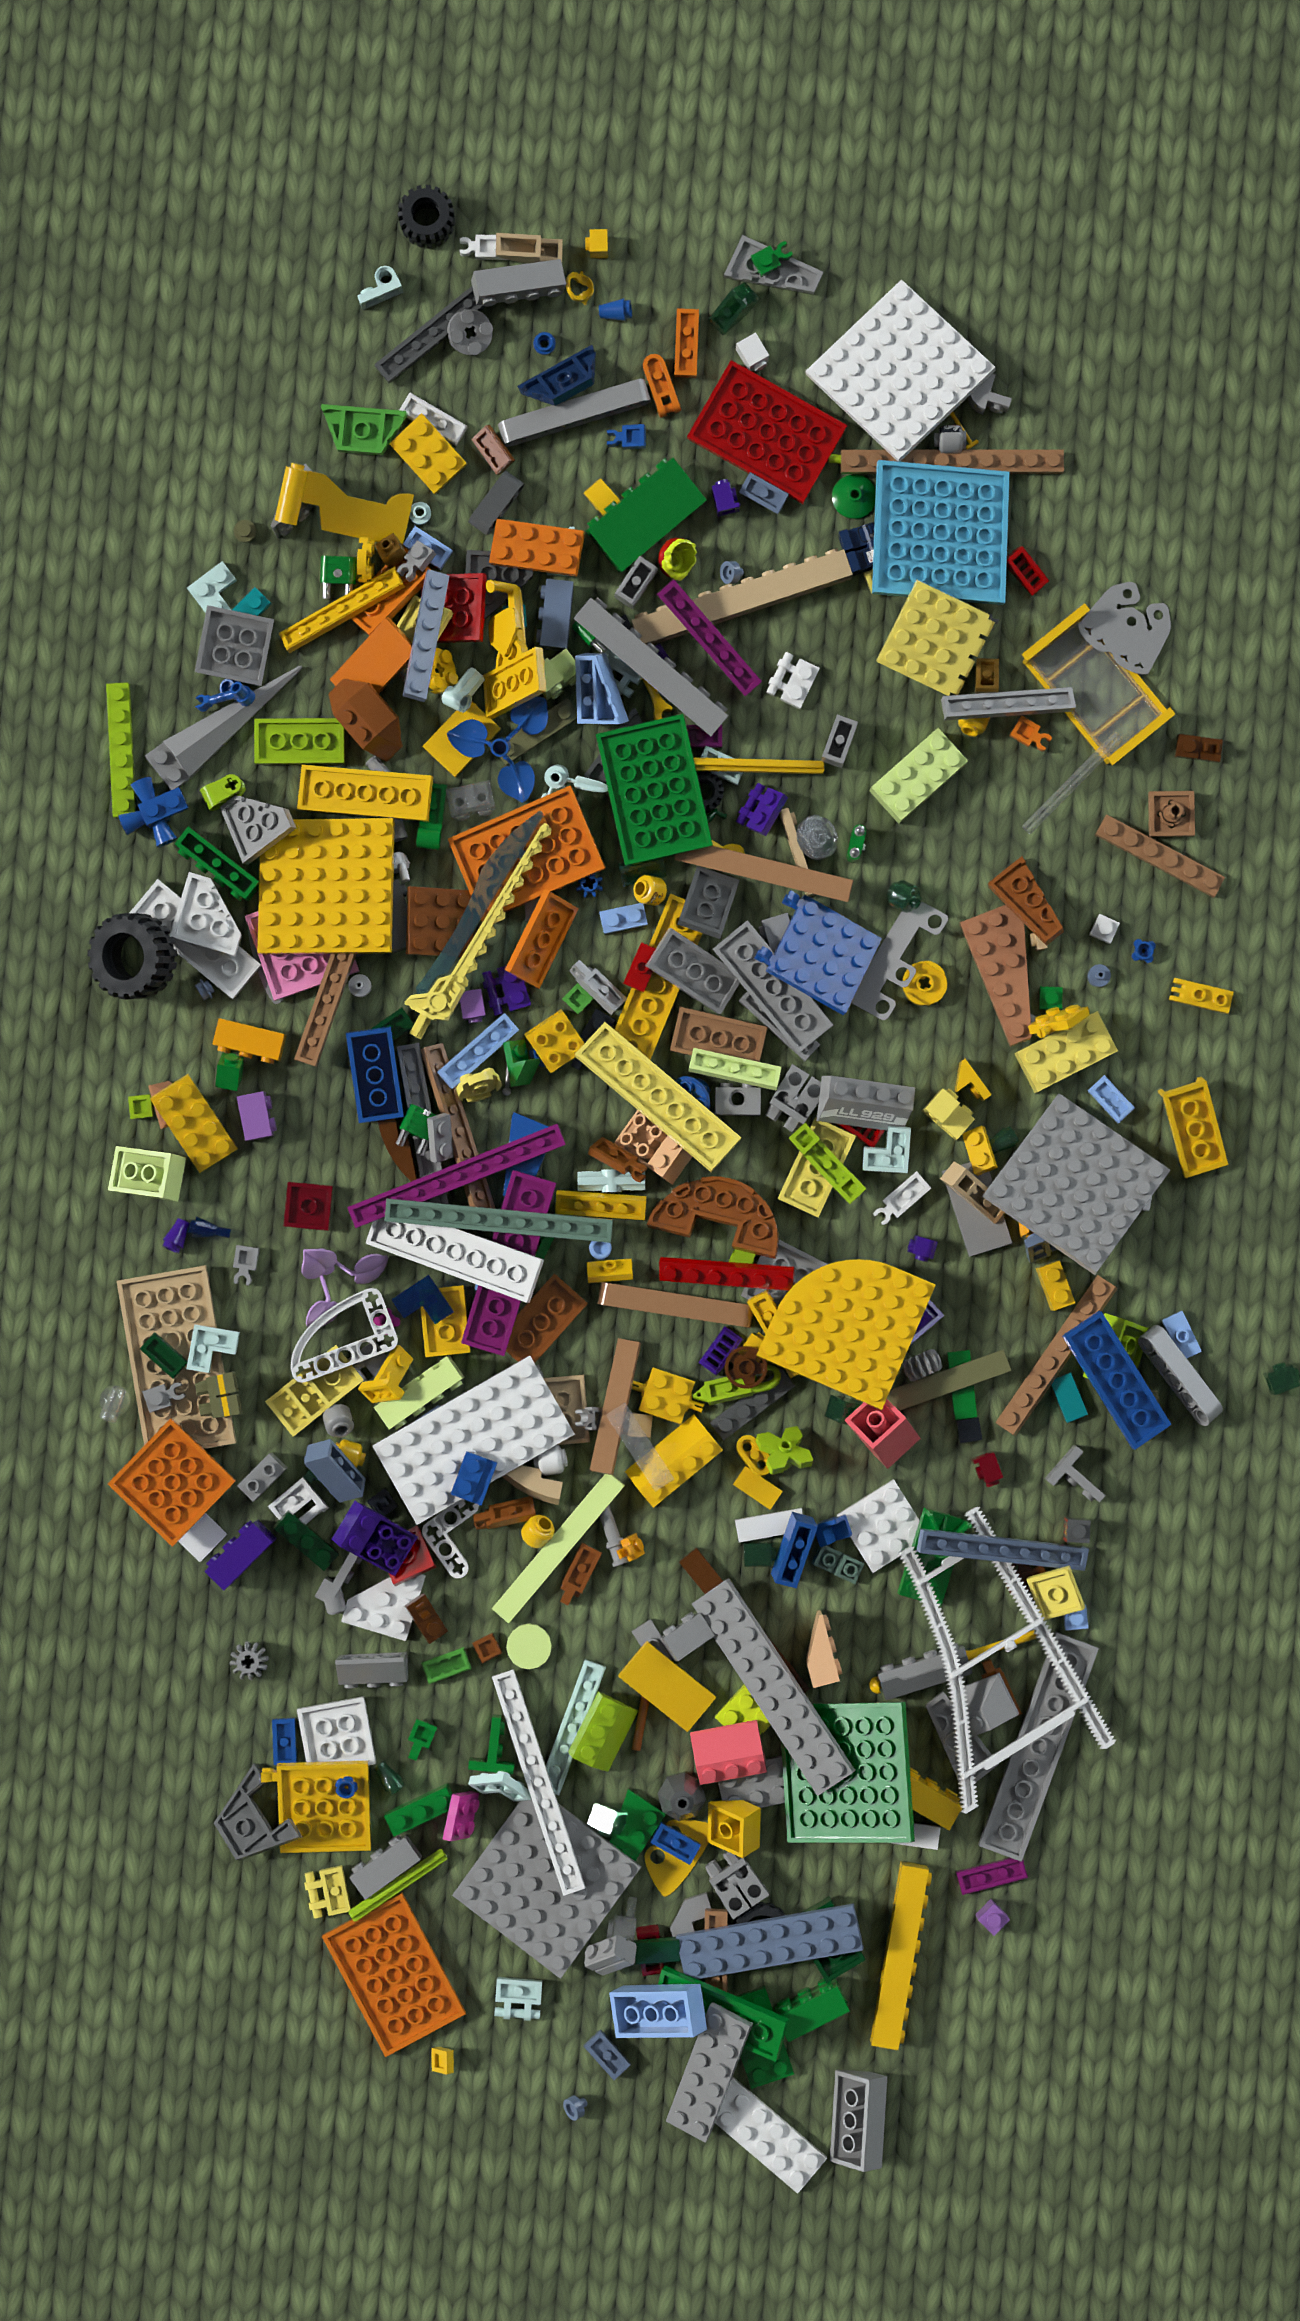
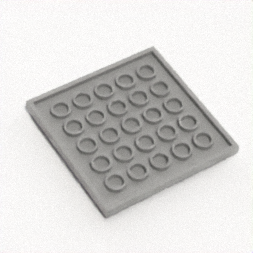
M1058 1093L986 1190L983 1197L1089 1272L1096 1275L1168 1175L1170 1169Z
M531 1798V1800L518 1803L452 1896L561 1979L642 1866L558 1803L586 1887L563 1896Z

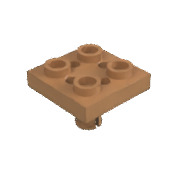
M1194 791L1148 792L1149 837L1195 836Z

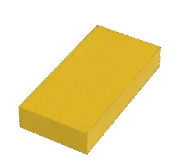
M747 1466L743 1468L733 1483L734 1486L769 1510H771L783 1492L763 1477L755 1475Z

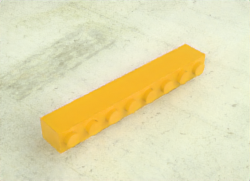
M900 1861L870 2037L871 2046L899 2050V2044L904 2043L905 2030H902L903 2021L907 2022L909 2008L906 2007L907 1999H911L913 1991L910 1979L911 1976L915 1977L917 1963L914 1962V1956L919 1954L921 1941L917 1940L918 1932L923 1931L924 1918L921 1917L922 1909H926L928 1903V1895H925L926 1886L930 1887L932 1873H929L928 1866Z

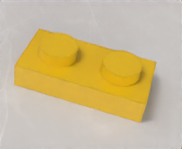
M981 1125L964 1132L962 1136L974 1174L979 1176L998 1168L985 1127Z

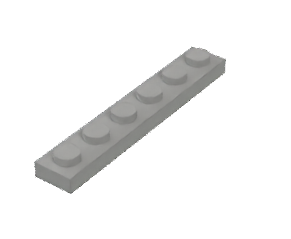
M1072 687L943 696L941 699L945 721L1073 712L1076 709Z

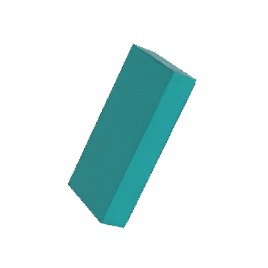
M1067 1373L1057 1377L1051 1384V1387L1066 1423L1088 1415L1072 1374Z

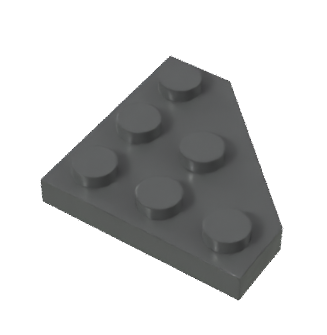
M467 550L465 574L484 573L487 575L486 582L493 580L518 585L520 589L533 578V570L491 565L489 563L491 551ZM486 589L484 619H487L508 600L507 593L499 591L489 593Z

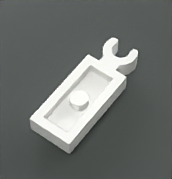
M476 235L475 241H471L467 237L460 238V244H467L469 246L466 250H460L461 256L466 257L475 253V259L508 260L496 257V235Z
M916 1171L882 1200L886 1207L876 1209L873 1215L876 1216L880 1212L884 1213L885 1219L881 1222L884 1225L889 1222L892 1213L898 1218L927 1193L931 1187Z

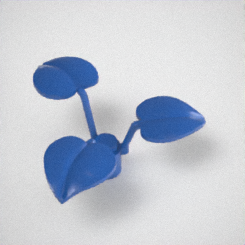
M536 696L512 709L510 717L518 727L506 738L501 737L493 742L485 740L488 735L487 728L482 722L474 719L466 720L447 732V737L454 748L467 757L474 758L483 755L485 744L491 747V752L495 756H503V759L510 766L500 770L498 775L499 787L505 794L517 799L521 803L525 802L533 791L535 774L533 768L525 761H520L514 765V762L507 755L511 749L509 741L521 728L530 735L538 734L545 729L548 723L547 701L544 697Z

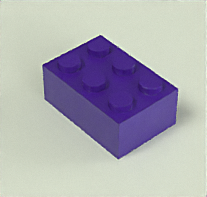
M259 1520L247 1522L238 1531L241 1535L238 1538L235 1536L222 1547L225 1551L222 1554L218 1552L206 1563L208 1568L204 1572L223 1591L277 1539Z

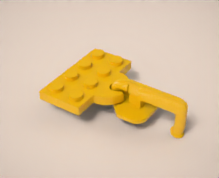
M488 580L486 582L487 591L489 593H494L495 591L507 593L509 608L494 615L489 622V641L498 650L496 668L483 675L485 679L483 686L486 718L494 719L546 692L543 648L534 647L528 650L526 646L523 600L520 587L511 583Z

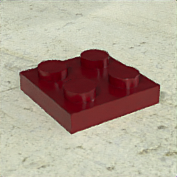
M288 1182L283 1226L329 1231L333 1186Z

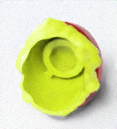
M671 538L666 541L661 547L658 556L661 572L674 580L682 581L696 563V556H694L697 554L695 543L684 538Z

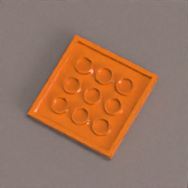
M170 1418L112 1478L108 1485L173 1547L236 1480L181 1426Z

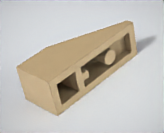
M953 1162L940 1178L992 1223L996 1224L1005 1213L983 1197L988 1187L958 1163Z

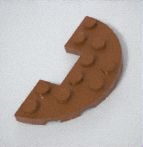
M717 1176L702 1177L700 1180L689 1183L687 1181L671 1190L672 1192L659 1201L646 1224L649 1228L690 1238L696 1218L698 1217L737 1227L732 1243L733 1249L776 1259L778 1252V1229L770 1207L754 1189L731 1178Z

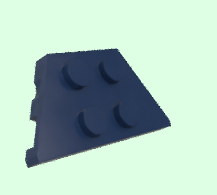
M593 345L518 385L520 393L556 406L594 385L596 352Z

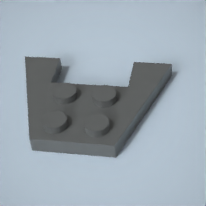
M255 1763L214 1822L234 1858L239 1861L303 1838L293 1820L289 1818L272 1830L252 1797L269 1783H261L262 1770Z

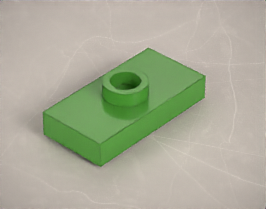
M464 1647L421 1662L429 1684L472 1668Z

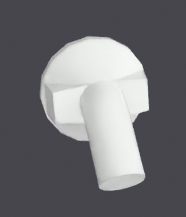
M395 852L394 873L400 874L402 883L408 882L410 878L407 868H409L410 862L403 852Z

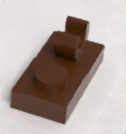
M1178 734L1175 757L1219 763L1223 740Z
M424 1593L405 1605V1608L427 1643L431 1644L448 1632Z

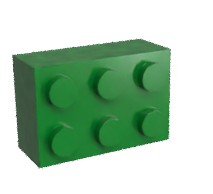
M823 1978L817 1982V1986L811 1989L806 1987L797 1992L798 1996L792 1999L787 1997L777 2002L778 2006L774 2007L775 2013L789 2019L785 2032L788 2042L850 2012L847 2000L836 1978L828 1983Z

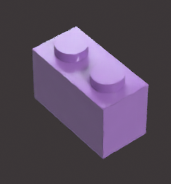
M262 1091L237 1096L245 1141L273 1137V1131H277L275 1118L270 1116L269 1109L273 1108L270 1095L266 1096V1092Z

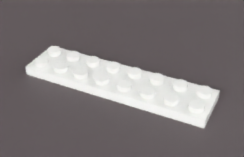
M385 1217L372 1222L366 1240L368 1245L526 1303H530L544 1262L543 1259L458 1228L386 1222Z

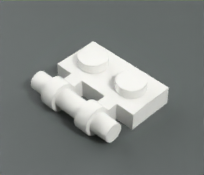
M785 652L783 658L779 659L777 663L778 669L774 677H771L768 682L769 687L766 693L774 696L777 689L783 691L780 698L781 701L801 709L820 668L802 659H799L797 665L794 666L790 664L793 655ZM786 671L792 674L788 684L782 682Z

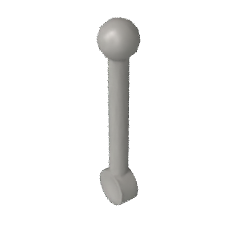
M508 1067L506 1068L505 1088L502 1090L506 1096L511 1094Z

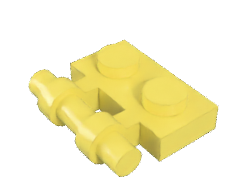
M342 1865L321 1869L319 1871L321 1879L315 1880L313 1871L304 1873L306 1879L304 1883L305 1890H308L310 1898L308 1903L309 1909L312 1910L314 1918L322 1917L321 1908L327 1907L328 1916L349 1912L351 1904ZM323 1887L325 1899L319 1900L317 1888Z

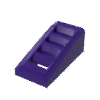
M724 1326L698 1363L717 1376L724 1367L728 1355L738 1347L743 1339ZM723 1335H727L729 1338L735 1341V1343L731 1345L729 1342L722 1338ZM718 1342H721L730 1350L728 1352L717 1346ZM713 1349L725 1357L721 1360L712 1353ZM708 1357H711L713 1360L718 1362L719 1365L716 1367L706 1359Z

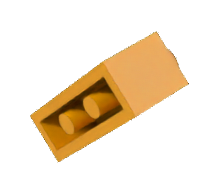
M219 1018L212 1044L218 1046L217 1051L230 1053L231 1050L239 1051V1056L252 1059L253 1055L261 1057L262 1062L274 1064V1061H281L287 1035Z

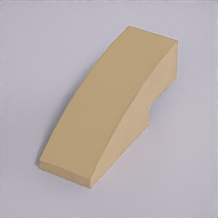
M496 233V257L522 263L561 259L562 263V239L541 238V235Z
M521 1465L502 1476L514 1487L529 1496L559 1505L563 1482L541 1478L542 1472L540 1469Z

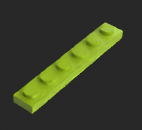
M129 683L106 684L113 818H119L118 815L136 811L135 791L130 786L135 782Z

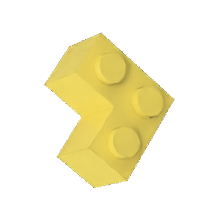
M949 1088L948 1090L941 1089L924 1107L922 1112L954 1140H957L975 1120L972 1117L973 1112L964 1104L962 1107L959 1106L960 1102L957 1101L959 1097Z

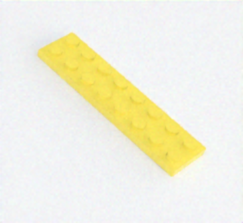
M606 1022L575 1053V1057L710 1172L718 1166L741 1140V1137Z

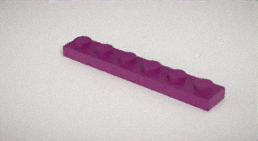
M674 579L657 593L660 599L744 696L762 682Z

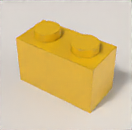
M1054 1261L1036 1268L1051 1311L1075 1304L1060 1261Z

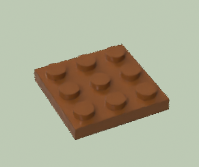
M407 887L406 955L462 957L473 939L474 902L469 890Z

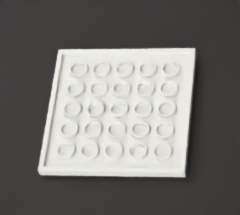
M900 280L805 372L819 388L895 460L900 462L996 370L991 362L903 280Z

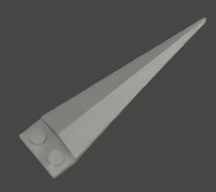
M302 666L294 668L253 691L255 699L249 706H242L238 701H235L166 739L162 744L146 754L145 758L170 790L183 786L273 696L302 670Z

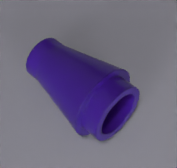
M177 1218L175 1224L163 1238L164 1243L162 1246L172 1252L179 1253L180 1249L184 1247L190 1223Z

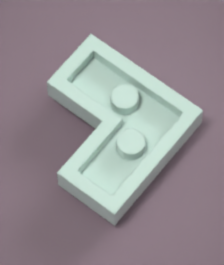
M222 561L188 586L187 589L205 613L207 605L231 610L220 596V593L237 580Z
M888 1126L886 1148L864 1147L862 1169L864 1171L908 1173L911 1128Z
M194 1324L186 1369L210 1373L213 1352L236 1354L240 1332Z
M498 1771L496 1774L481 1773L480 1775L470 1776L468 1785L482 1794L500 1792L513 1802L531 1800L529 1789L525 1787V1784L514 1780L507 1772Z

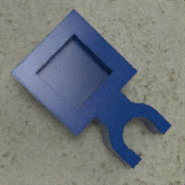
M644 424L622 425V432L607 430L609 436H616L613 441H607L608 447H615L622 443L624 450L646 448V426Z

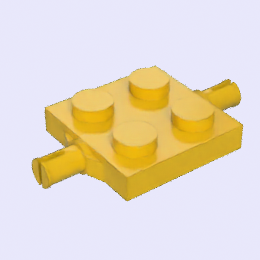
M1072 1005L1064 1010H1059V1007L1048 1009L1045 1015L1036 1017V1021L1028 1025L1030 1034L1037 1033L1039 1038H1044L1055 1031L1068 1030L1090 1015L1088 1006Z
M653 1367L645 1384L633 1380L632 1390L641 1392L642 1397L638 1411L681 1425L684 1414L689 1408L702 1413V1408L704 1407V1403L692 1400V1390L695 1381Z

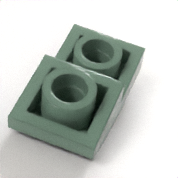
M819 1546L811 1563L856 1584L864 1566L863 1562L829 1546Z

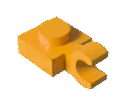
M637 1533L620 1541L622 1548L616 1551L619 1559L627 1556L629 1562L645 1554L643 1542L638 1538Z

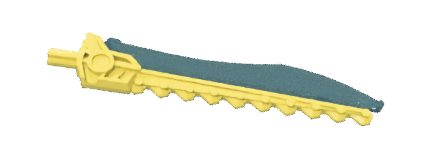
M538 811L515 829L490 856L481 869L473 894L457 928L425 977L417 985V994L411 995L405 1001V1005L420 1013L410 1031V1034L422 1039L432 1020L449 1021L466 990L465 988L468 987L469 980H467L466 975L477 970L478 963H476L475 958L487 952L485 940L496 936V929L493 925L505 919L503 907L514 903L515 895H513L512 891L523 886L524 879H522L521 874L532 869L533 862L530 859L531 856L542 852V845L539 841L551 835V828L548 824L544 823L526 851L523 850L543 818L544 814L542 811ZM518 858L521 859L451 975L438 978L430 989L437 977L448 974Z

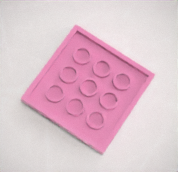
M258 911L245 916L256 950L258 947ZM258 954L274 1001L320 986L331 954ZM356 960L353 962L349 975L359 972Z

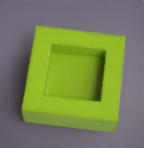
M151 1094L128 1097L130 1119L154 1117L153 1103L150 1100Z

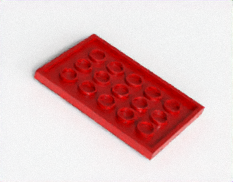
M730 360L687 435V439L746 473L758 476L788 493L792 499L803 504L845 432L847 425Z

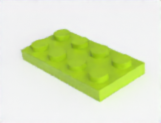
M336 718L254 719L255 765L345 764V728Z

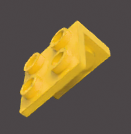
M561 1009L524 1033L550 1073L575 1058V1053L585 1044Z

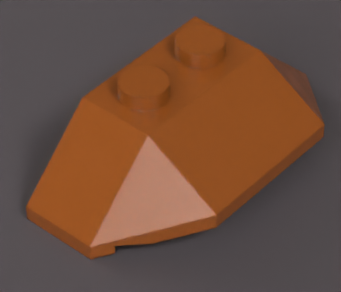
M342 679L328 694L334 717L363 750L387 762L403 747L399 717L370 683Z

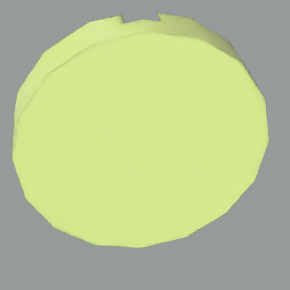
M527 1623L518 1626L512 1631L508 1637L506 1648L508 1656L514 1664L520 1668L533 1669L546 1662L550 1656L552 1644L550 1636L542 1627Z

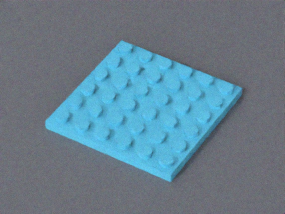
M878 460L876 467L872 594L908 597L916 580H919L963 602L1004 605L1006 595L1009 472Z

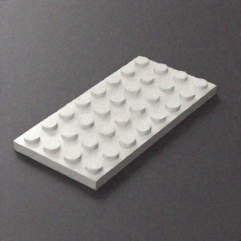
M528 1356L374 1444L372 1447L415 1523L418 1525L462 1499L451 1495V1491L466 1451L497 1462L491 1482L568 1439L575 1433L531 1356Z

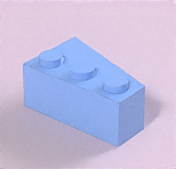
M584 653L576 655L577 724H621L628 722L629 720L607 654Z

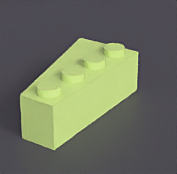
M448 1355L401 1388L405 1392L401 1399L381 1402L374 1409L388 1429L394 1427L397 1430L407 1423L405 1418L411 1414L416 1417L425 1411V1404L430 1401L435 1404L444 1397L442 1393L448 1388L453 1391L463 1384L461 1379L464 1378V1375L450 1355Z

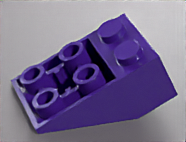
M355 1500L332 1540L341 1548L395 1576L418 1536Z

